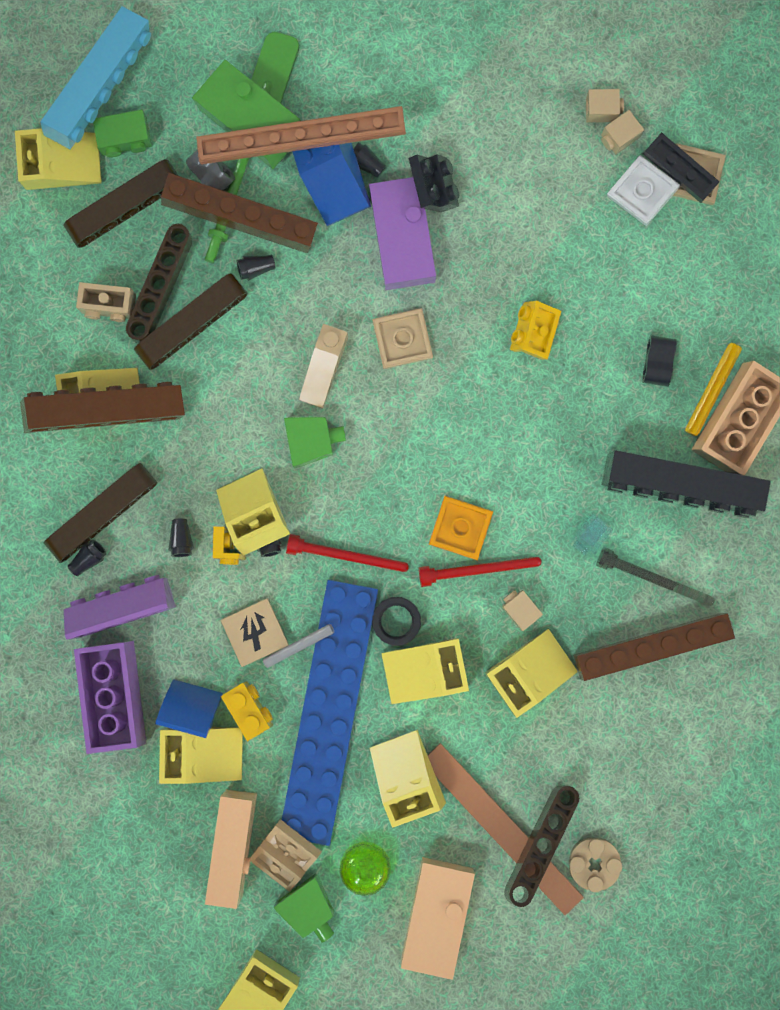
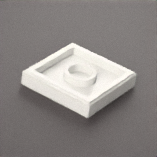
M639 155L607 193V196L647 226L680 188V184Z

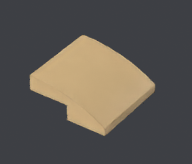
M280 819L250 858L253 864L290 892L322 851Z

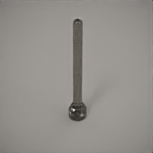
M603 547L596 563V566L605 570L617 568L707 606H712L715 603L714 597L619 559L618 555L614 554V551Z

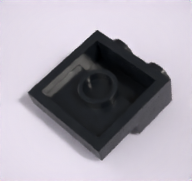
M417 154L408 158L421 208L445 212L459 207V191L453 183V167L447 157L438 154L424 157Z

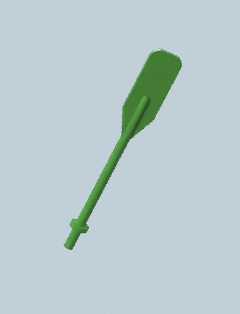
M271 32L264 40L251 80L281 103L299 51V43L292 36ZM249 158L238 159L233 173L235 180L229 185L228 193L237 195ZM216 224L215 229H209L208 236L212 239L205 261L214 264L221 241L227 242L228 235L224 233L226 226Z

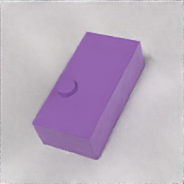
M413 177L369 184L385 291L435 283L436 272L426 211L420 207Z
M134 641L74 649L86 754L138 748L147 744Z

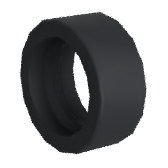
M390 597L376 607L372 616V625L376 635L384 643L392 646H402L411 642L418 635L421 627V615L418 608L410 600L403 597ZM392 606L406 608L412 617L410 630L402 636L389 635L382 627L381 618L383 613Z

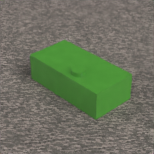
M224 60L192 97L199 110L226 132L301 121L300 118L227 60ZM288 152L257 157L274 169Z

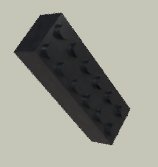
M614 450L607 455L601 485L608 486L607 491L614 493H623V491L629 490L633 491L632 496L648 498V496L654 495L658 496V501L673 503V501L678 502L680 500L684 501L683 506L699 508V506L704 507L705 505L709 506L708 511L724 513V511L730 512L731 510L734 511V516L749 518V516L756 517L757 513L765 512L771 481Z

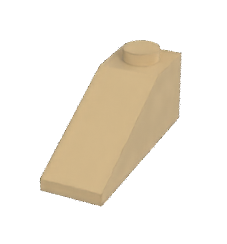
M323 324L301 390L300 401L323 409L348 340V332Z

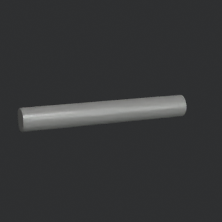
M328 624L264 658V665L269 668L333 634L334 629L332 625Z

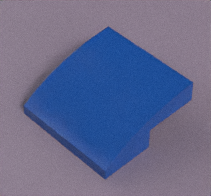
M173 679L155 724L207 738L223 693Z

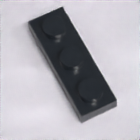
M662 132L643 153V155L680 184L683 189L700 203L705 200L720 182Z

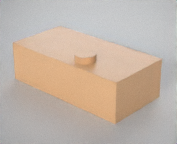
M755 361L743 363L691 451L725 472L745 475L780 417V377Z
M226 789L220 796L205 905L237 909L243 897L245 876L249 873L251 861L248 855L257 793Z
M422 857L401 956V969L453 980L475 876L473 868Z

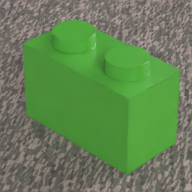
M143 109L99 117L93 122L97 147L103 156L106 155L113 158L120 156L121 152L131 151L133 153L144 152L147 147H152L148 121Z

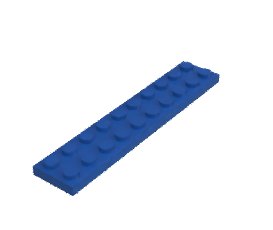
M327 580L318 629L331 624L334 633L315 643L282 815V821L306 840L330 846L371 631L372 616L378 589Z

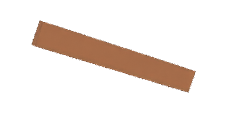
M399 106L197 136L196 139L199 162L202 165L406 135L403 107Z
M439 743L428 754L435 776L517 864L529 837L450 752ZM550 862L539 884V888L566 915L584 897L556 866ZM528 863L525 866V873L528 876L535 873L534 863Z

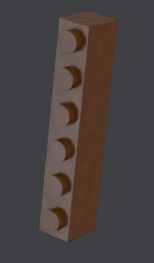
M168 173L161 195L162 206L304 253L309 252L318 224L315 221Z
M172 382L157 383V387H147V384H135L131 386L132 389H122V386L106 387V391H96V388L80 389V393H70L69 390H57L53 392L54 395L43 396V392L27 393V397L20 401L24 433L178 420L185 416L181 385H172Z
M718 613L577 653L573 656L580 680L587 681L735 639L728 613Z

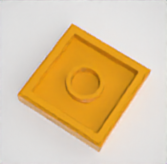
M444 496L429 545L478 560L493 511Z

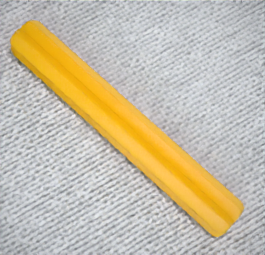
M735 343L728 344L685 428L687 433L693 436H697L700 433L742 351L739 345Z

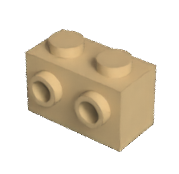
M79 282L76 308L82 314H85L84 317L89 319H100V316L110 317L111 321L125 322L126 319H129L135 306L136 294L128 287Z

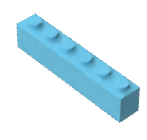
M123 6L119 9L40 121L44 136L70 150L75 142L79 143L81 141L86 126L94 122L102 103L108 102L113 87L121 83L127 67L135 63L138 51L142 46L145 47L148 44L151 33L149 32V21Z

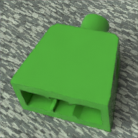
M326 417L284 418L294 469L332 456L331 444L346 441L344 426L328 428Z
M316 873L275 902L273 908L302 938L314 931L321 943L334 935L333 930L327 923L334 916V909Z

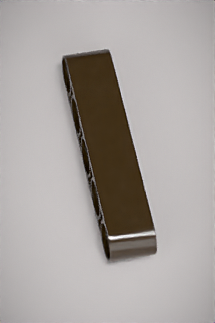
M169 160L159 161L66 220L63 226L76 247H85L88 243L90 244L131 218V216L161 199L168 173L179 176Z
M173 224L168 228L126 324V333L137 344L155 331L192 246V236L182 224ZM183 233L186 235L184 241L180 243L174 242V237L177 234ZM173 256L176 258L173 265H164V260L167 257ZM157 280H165V286L162 289H154V283ZM147 303H155V309L151 313L144 312V307ZM145 326L143 335L134 336L136 327Z
M232 273L225 275L135 346L134 351L149 370L157 368L244 300L248 292Z
M142 463L135 465L44 541V545L59 563L66 561L81 549L85 542L93 539L128 510L130 506L134 505L152 490L158 482Z
M561 785L552 790L505 886L504 895L511 904L525 907L532 901L579 803V793L574 787ZM564 790L570 795V800L565 805L560 801V794ZM552 814H555L559 822L552 829L548 824V819ZM541 838H544L547 842V848L543 852H539L536 846ZM533 862L536 868L535 873L527 876L525 874V866ZM521 886L524 890V895L522 899L515 901L513 891Z

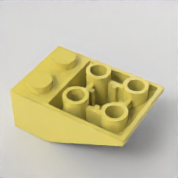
M42 129L15 131L18 181L26 190L102 183L100 154L95 133L84 132L79 143L75 142L70 150L44 136Z
M138 368L77 371L55 375L57 390H69L70 393H80V389L96 388V391H106V387L122 386V389H132V385L140 384Z
M263 469L257 470L216 490L225 524L233 544L243 556L290 534Z
M547 629L487 670L485 674L517 718L542 701L578 671L551 631Z
M458 638L382 653L391 704L469 691Z
M167 727L161 729L159 784L242 780L243 734L239 727H211L207 738Z
M418 730L370 747L382 803L392 828L438 812L446 804L445 798Z
M256 949L218 1010H283L297 989L300 977Z

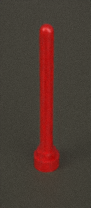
M289 535L286 554L296 556L297 553L302 554V552L400 572H407L409 569V565L406 562L304 542L305 539L300 538V535Z
M529 557L439 570L429 568V566L418 567L421 587L432 586V583H436V580L538 567L542 564V560L540 557Z

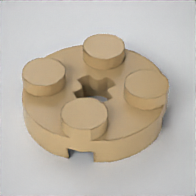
M585 838L579 841L570 852L569 870L571 876L579 886L592 892H599L611 887L617 881L622 871V863L618 851L605 839ZM591 858L594 860L601 859L599 864L601 868L599 870L589 869L591 865L589 860Z

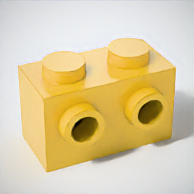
M248 681L241 683L221 696L247 742L273 726L271 722L273 717L266 706L262 707L258 700L260 695L253 684L249 685Z

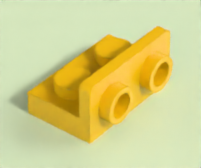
M539 301L524 302L518 312L519 320L516 330L511 336L512 344L510 350L514 352L522 351L539 359L548 360L561 311Z
M213 526V558L219 559V564L239 565V560H245V555L230 553V549H234L235 546L226 527Z

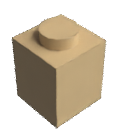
M589 89L586 96V123L612 122L620 114H623L624 99L620 98V89Z
M628 110L604 127L601 140L607 150H612L617 155L638 140L644 129L631 111Z
M514 590L503 599L505 602L502 606L503 610L521 631L527 629L543 615L523 590L519 593Z

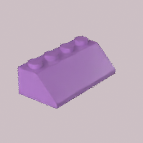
M159 575L145 578V584L135 586L134 582L120 586V592L111 594L110 590L95 594L96 599L86 602L85 598L70 602L71 607L63 609L66 640L81 638L176 608L168 579H160Z

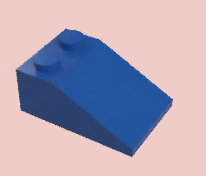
M352 143L292 151L299 175L327 226L371 207Z

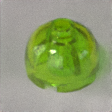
M363 841L354 844L346 849L341 857L340 877L346 888L356 895L369 896L376 894L385 887L390 879L391 864L385 850L375 843Z

